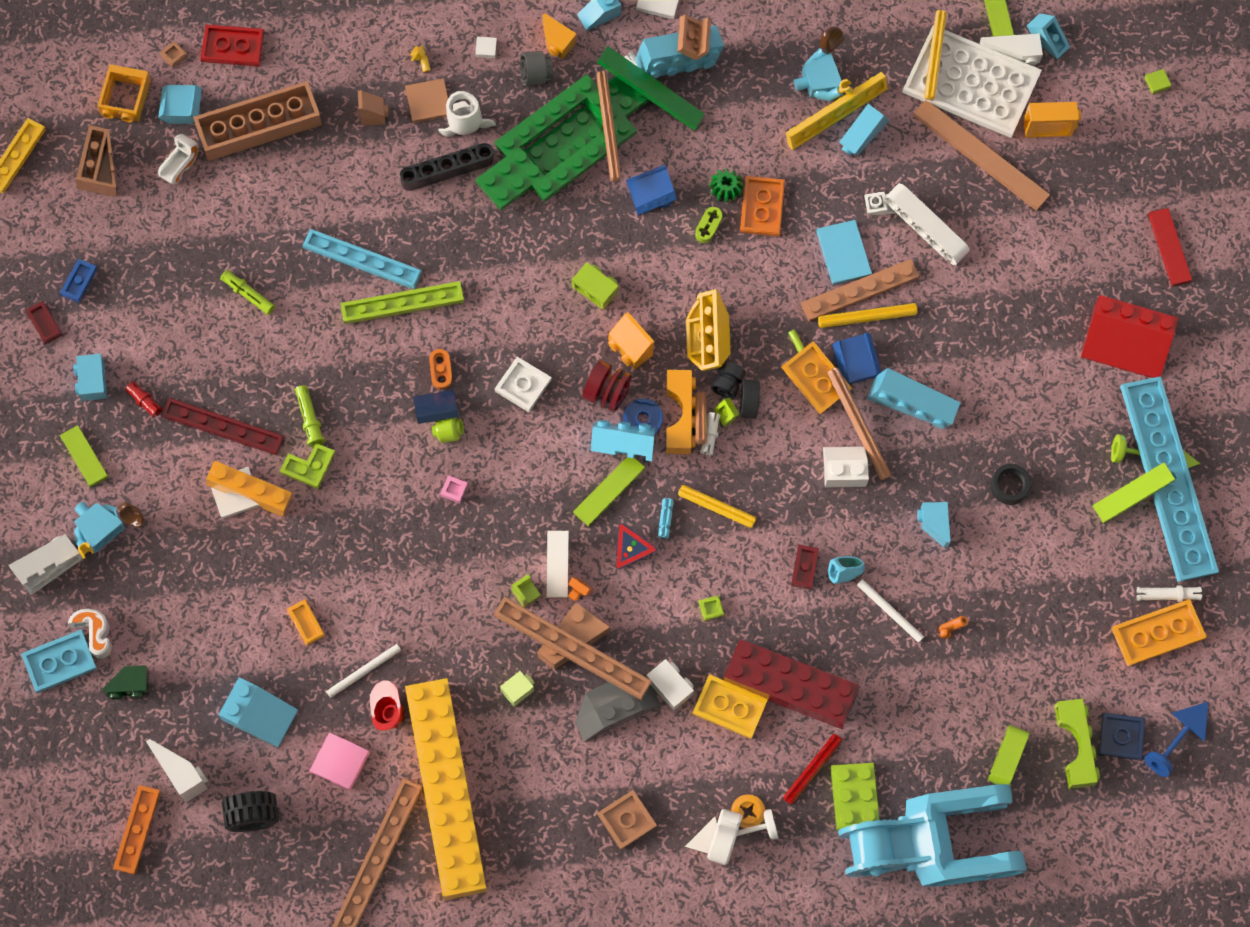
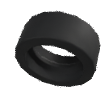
M743 379L740 399L741 418L757 419L760 397L759 380Z
M1005 464L995 471L991 479L990 489L993 496L999 502L1007 505L1018 504L1026 498L1031 488V478L1023 467L1017 464ZM1007 473L1018 475L1023 483L1021 492L1014 496L1003 493L999 488L1001 476Z

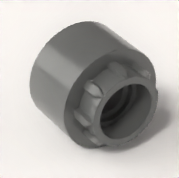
M543 51L521 53L520 72L523 85H544L546 81L552 79L553 62L550 55L544 54Z

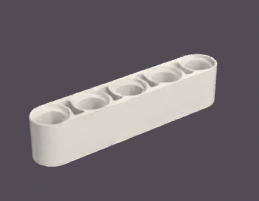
M897 184L885 197V202L942 257L946 260L949 259L952 265H957L970 251L968 245L903 184Z

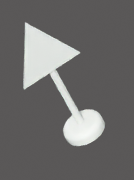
M769 809L764 812L765 824L738 830L737 836L767 829L772 840L779 839L772 810ZM714 817L685 847L708 853L717 826L716 818Z

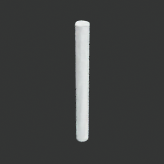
M863 579L858 583L857 586L918 643L924 638L915 627Z
M397 644L328 689L326 693L332 698L401 651L400 647Z

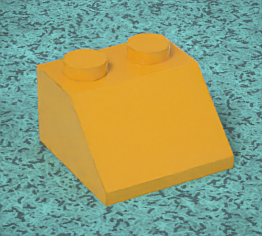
M629 312L625 313L610 331L608 344L614 352L618 351L622 355L621 359L626 366L629 367L631 365L635 370L653 356L654 341Z

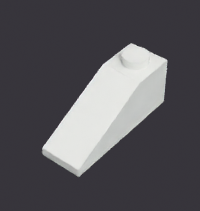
M1040 34L981 37L979 43L1031 66L1040 63L1043 55Z

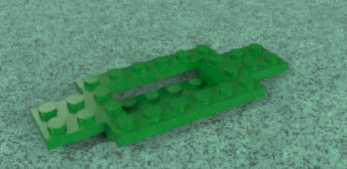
M587 74L494 142V146L505 158L475 180L476 184L500 211L530 189L531 191L534 190L544 202L607 156L598 86ZM615 76L608 83L618 148L637 134V129L627 117L650 100ZM584 103V107H582L576 113L571 115L569 118H567L557 127L552 129L538 141L533 143L527 149H523V147H525L531 141L536 139L538 136H540L542 133H544L546 130H548L550 127L555 125L557 122H559L561 119H563L565 116H567L569 113H571Z

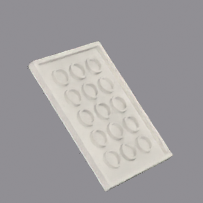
M933 25L902 93L921 101L926 100L940 109L1011 138L1042 70L944 30L936 96L934 100H927L924 95L934 30Z

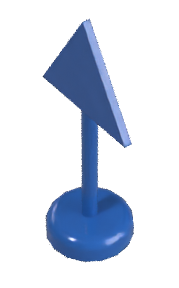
M1208 702L1171 713L1185 727L1163 755L1153 751L1145 756L1146 765L1156 774L1162 777H1168L1171 774L1173 767L1167 757L1189 729L1205 741Z

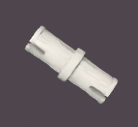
M713 412L707 413V443L702 445L701 454L706 452V455H713L715 439L718 438L719 434L717 429L720 414L715 416Z

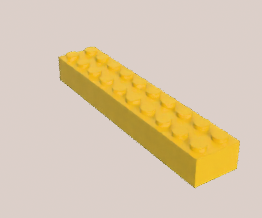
M448 679L405 686L444 900L487 892Z

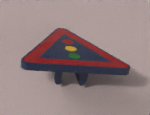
M623 523L618 525L615 565L617 569L623 568L657 551L656 546Z

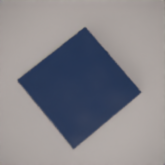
M454 390L413 396L418 424L459 417Z
M1102 713L1099 755L1141 761L1143 757L1145 718Z

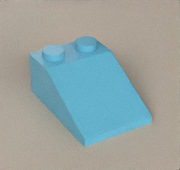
M239 677L223 705L219 717L222 721L278 748L298 709Z

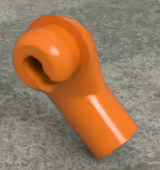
M960 616L942 624L938 630L940 637L943 639L950 638L952 631L968 625V619L966 616Z

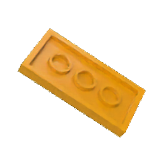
M1190 599L1111 628L1128 667L1207 638Z

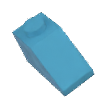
M591 0L577 15L587 31L621 16V3L619 0Z
M1038 14L1027 25L1031 34H1040L1041 46L1054 58L1058 59L1070 48L1055 16Z
M948 502L922 503L921 508L917 510V521L921 522L922 529L941 546L948 547L950 544Z

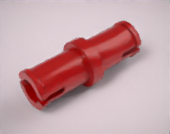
M135 381L127 385L125 391L136 400V404L139 407H143L153 418L162 412L163 408L151 398L148 392H144Z

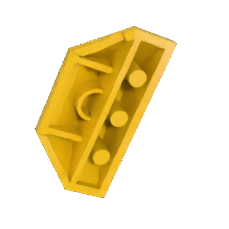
M715 289L699 293L696 298L697 301L686 318L687 358L702 371L721 367L731 354L729 314L719 291Z

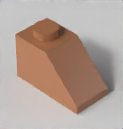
M362 90L358 91V105L362 126L385 124V117H389L388 105H384L383 98Z

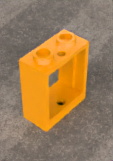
M110 64L97 106L100 114L108 119L115 117L128 123L133 121L139 122L151 82L148 71ZM115 81L141 85L134 111L108 106Z
M1077 102L1029 103L1023 119L1025 138L1072 136L1074 130H1077L1078 121H1081V109H1078Z

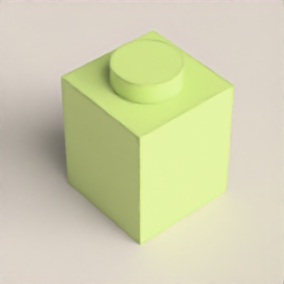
M519 671L500 686V689L515 707L534 692V681L527 673L523 675Z

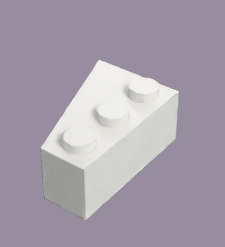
M66 534L8 566L28 593L33 595L83 558Z

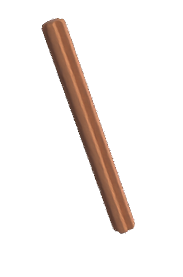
M606 71L597 72V84L610 180L615 182L621 180V171L608 76Z
M839 368L831 369L828 372V376L880 480L889 478L891 473Z

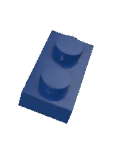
M78 259L60 291L61 296L80 303L98 270L97 266Z

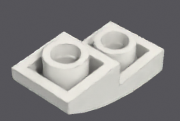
M878 192L864 195L868 215L896 214V212L885 202V197L888 194Z

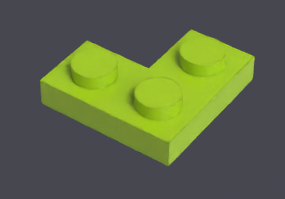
M316 443L307 461L288 453L280 469V474L319 489L335 455V451Z

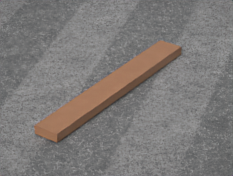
M925 100L914 112L913 116L1036 211L1049 198V193L932 103Z
M505 596L493 614L494 617L639 700H642L652 683V680Z
M405 778L402 779L333 927H358L423 786Z

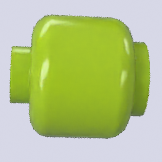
M456 417L435 421V425L432 426L434 438H438L441 443L458 441L461 435L464 434L462 420Z

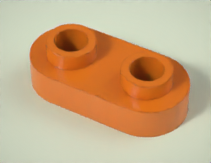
M436 349L429 357L432 384L436 389L445 390L452 384L450 356L447 351ZM441 358L444 361L443 363L438 364L436 360ZM441 377L446 379L443 383H440L438 380Z

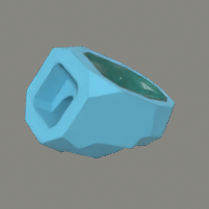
M836 557L830 560L828 567L829 579L834 584L849 582L864 572L865 564L857 557Z

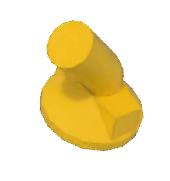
M416 45L410 53L412 56L411 61H421L423 72L431 71L424 46L418 47Z

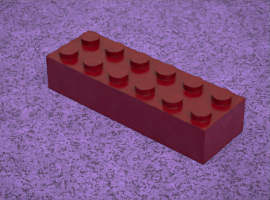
M741 639L724 674V681L767 698L772 703L842 730L859 693V685Z

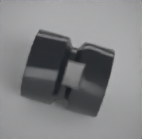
M725 361L717 372L719 376L714 379L710 388L717 395L734 399L739 390L738 384L742 383L746 371L733 362Z

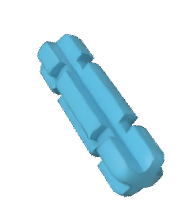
M663 498L662 500L663 509H661L658 537L668 539L670 534L671 509H673L674 502L670 498Z

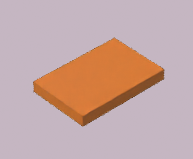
M745 176L740 233L780 237L784 179Z

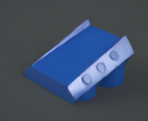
M665 165L626 180L637 215L649 213L657 207L667 208L672 204V201L676 200L675 191Z
M864 333L841 341L838 340L832 344L834 360L837 362L843 378L849 385L874 378L882 372L870 333Z

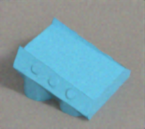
M166 85L162 87L158 118L168 124L194 123L193 117L201 114L199 107L202 87L196 85Z

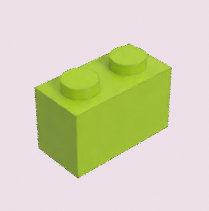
M588 262L572 278V287L602 310L618 293V283L610 276L606 277L602 274L599 267L590 265Z

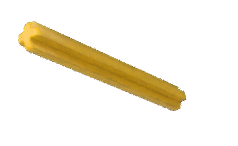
M937 10L935 15L924 95L927 100H934L936 96L947 15L946 11Z
M915 303L819 316L818 325L820 328L912 316L917 314L918 308Z

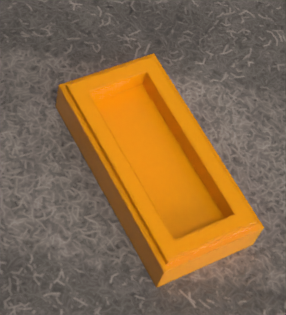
M306 599L287 608L306 646L325 637Z

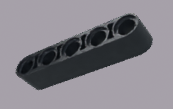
M481 143L407 166L400 171L401 186L405 190L411 191L488 167L494 162L493 147L488 143ZM487 153L489 156L482 157L481 154ZM469 159L470 162L463 163L462 160ZM445 165H450V166H452V167L449 168V169H444V168H443V166H445ZM426 171H431V172H433V173L430 174V175H425V174H424ZM407 177H413V178H414V179L411 180V181H406V180H405V178H407Z

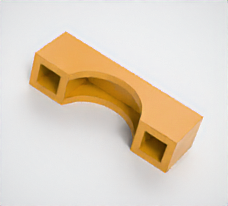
M667 370L666 396L673 398L679 403L683 414L675 425L668 427L666 430V454H691V448H695V435H691V428H695V416H692V409H695L696 397H692V390L696 388V377H692V370Z
M215 460L206 478L207 486L224 493H234L246 497L259 504L263 509L282 517L292 498V492Z

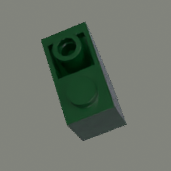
M146 665L124 666L103 688V693L111 700H120L122 696L141 699L144 695H149L148 667Z

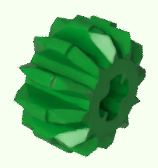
M726 168L724 173L718 170L717 175H712V182H710L709 187L712 189V196L717 195L718 201L722 197L725 203L728 202V198L735 201L736 196L741 195V189H743L744 184L741 182V175L736 176L735 170L730 173L728 168Z

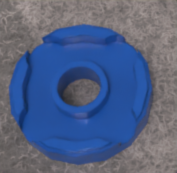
M637 399L625 408L623 422L630 423V426L649 424L651 428H655V435L662 428L664 421L663 412L654 401ZM640 414H646L649 420L646 423H641L637 417Z

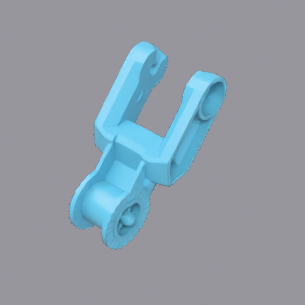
M999 784L926 794L906 800L905 816L898 817L897 821L891 819L876 820L874 822L865 821L864 823L861 822L860 824H853L852 826L839 829V838L850 839L854 866L845 870L846 877L860 878L870 875L878 877L884 873L907 869L908 872H916L922 886L940 887L1010 877L1027 872L1022 851L954 860L946 816L1005 809L1007 804L1012 803L1010 785Z

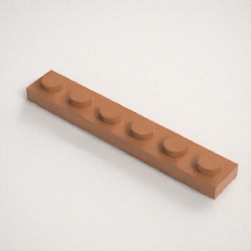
M909 259L801 302V306L810 322L818 319L819 316L828 315L919 279V274L912 260Z

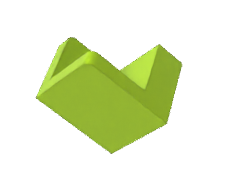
M529 574L511 585L513 594L524 608L541 597V594L532 583Z

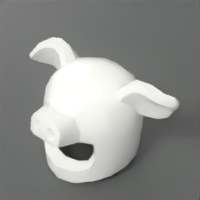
M457 91L450 96L446 104L449 127L438 129V131L446 137H452L455 134L467 135L477 131L479 128L496 126V123L491 119H482L479 103L472 94L465 91ZM459 99L469 100L470 105H468L465 101L455 104L453 103Z

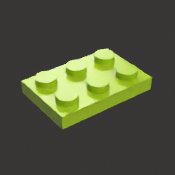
M874 763L831 765L836 830L852 826L853 824L864 823L865 821L874 822L879 820Z

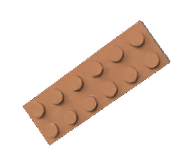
M308 81L193 117L208 161L322 125Z

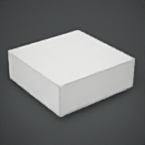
M477 37L476 57L495 58L497 38Z

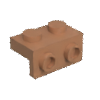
M686 14L681 16L677 52L694 60L708 54L710 49L711 19L706 18L700 22Z

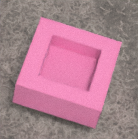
M448 475L440 495L460 503L468 483Z

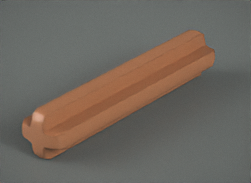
M697 392L695 394V438L698 445H704L707 443L706 393Z

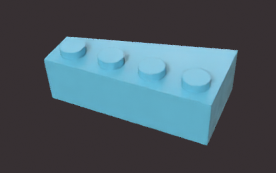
M889 368L874 378L866 398L932 423L933 426L940 429L947 428L953 424L961 403Z

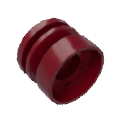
M599 360L586 382L582 399L596 404L602 397L601 407L606 409L610 403L609 411L615 413L628 394L632 374L626 372L622 377L623 370L618 369L614 375H611L613 365Z

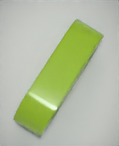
M710 207L705 211L695 232L696 239L699 242L708 243L714 237L722 221V212L719 208ZM713 213L717 214L716 218L710 223V215H713ZM708 227V235L702 237L701 232Z

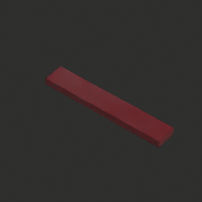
M168 398L161 415L162 418L276 456L285 438L283 435L172 398Z

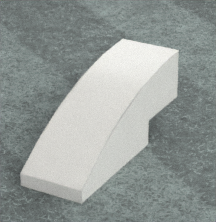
M548 531L547 598H568L569 531Z

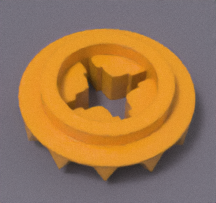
M742 795L734 801L731 811L742 815L739 827L749 828L760 825L763 822L765 806L754 795ZM754 805L752 807V813L754 814V816L749 815L747 818L743 819L744 811L742 810V808L748 809L749 807Z

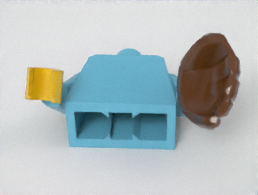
M830 27L824 31L820 40V48L805 62L802 68V77L794 79L796 91L807 88L810 98L816 97L828 102L842 96L843 92L846 94L852 93L853 89L847 87L851 82L847 79L841 80L830 53L845 39L841 29Z
M81 502L74 509L80 516L75 520L77 525L74 530L75 543L84 559L86 558L84 555L87 552L95 554L125 529L122 521L141 528L144 523L143 514L137 506H133L128 502H123L118 507L107 504L101 506L99 503H96L91 508L85 502Z

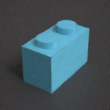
M101 353L76 356L77 364H73L74 374L78 376V383H75L76 395H79L82 401L107 398L105 365Z

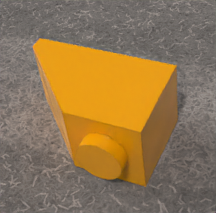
M544 13L542 16L543 29L548 52L554 57L559 56L563 59L576 44L577 34Z

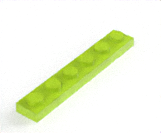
M457 281L343 302L340 305L345 325L464 303L461 283Z

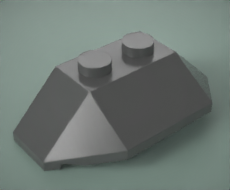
M608 682L585 693L575 724L585 742L659 708L661 704L651 686H649L642 700H639Z

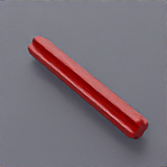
M833 734L787 791L783 797L787 803L792 805L842 743V739L838 735Z

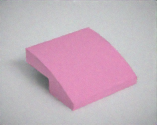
M329 733L310 772L351 791L370 752L352 742Z

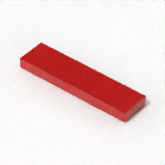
M1169 208L1149 212L1148 216L1171 286L1190 283L1192 277Z

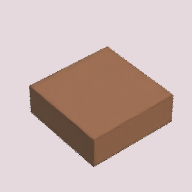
M175 41L159 52L161 57L172 68L188 57L187 53Z

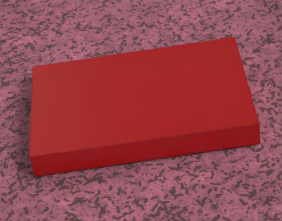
M205 24L200 60L207 63L260 67L265 31L259 28Z

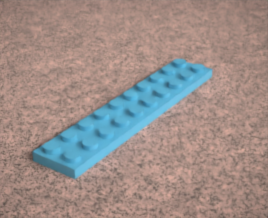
M1161 376L1122 384L1120 388L1145 473L1165 462L1176 480L1154 493L1152 497L1177 582L1217 574L1219 570Z

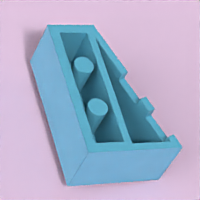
M598 420V423H593L591 451L616 455V453L628 454L627 457L635 458V455L646 456L647 461H652L655 428H651L649 424L630 426L631 424L628 422L610 424V421Z

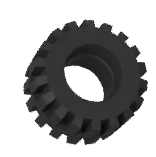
M244 792L232 795L221 802L224 826L226 830L231 832L258 831L269 828L279 821L276 794L272 792Z

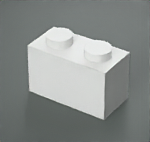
M665 659L648 673L646 678L652 680L650 685L675 711L693 695L694 690L692 688L694 686L686 677L683 679L678 673L680 670L673 662L669 663Z

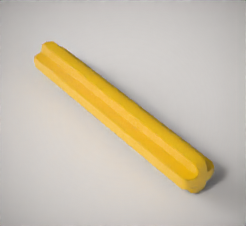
M682 485L678 495L729 519L750 528L755 524L756 517L686 485Z

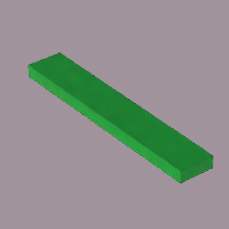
M607 46L597 61L599 65L693 131L698 127L704 116L703 112L611 47Z

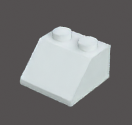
M823 447L825 487L867 486L869 480L868 459L864 447Z

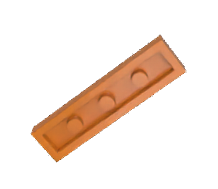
M141 785L138 786L115 860L114 870L136 875L161 793L160 790Z

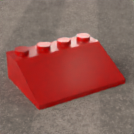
M1099 295L1093 309L1081 358L1150 378L1160 377L1174 336L1178 317Z

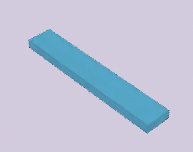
M310 229L303 244L304 249L411 289H415L422 274L420 269Z

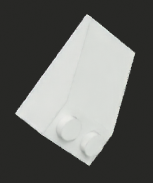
M151 739L146 741L185 803L208 789L205 785L208 780L199 766L194 768L191 762Z

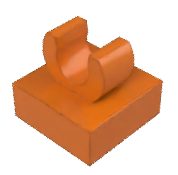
M572 577L568 585L573 587L568 597L576 601L582 594L584 596L590 595L594 588L578 577Z

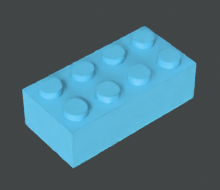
M717 25L710 26L709 52L703 57L694 60L677 52L679 32L646 38L642 41L635 61L640 69L655 79L663 75L673 76L684 71L692 72L699 68L708 69L716 64L724 43Z

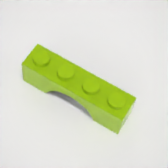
M1083 699L1058 701L1054 706L1058 727L1070 731L1076 738L1079 747L1076 760L1065 768L1069 789L1095 786L1098 783L1097 780L1100 779L1098 767H1095L1094 764L1096 751L1095 747L1091 746L1090 738H1092V728L1087 724L1086 719L1089 716L1088 707L1084 705Z

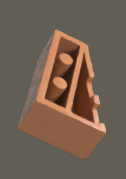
M89 125L77 173L76 189L116 197V182L109 129Z
M577 603L573 605L557 626L590 646L610 633L608 625ZM542 645L537 652L538 658L554 670L569 661L568 658L545 645Z

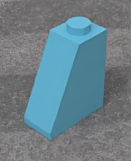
M868 104L839 143L843 145L842 150L850 156L853 153L858 156L890 120Z

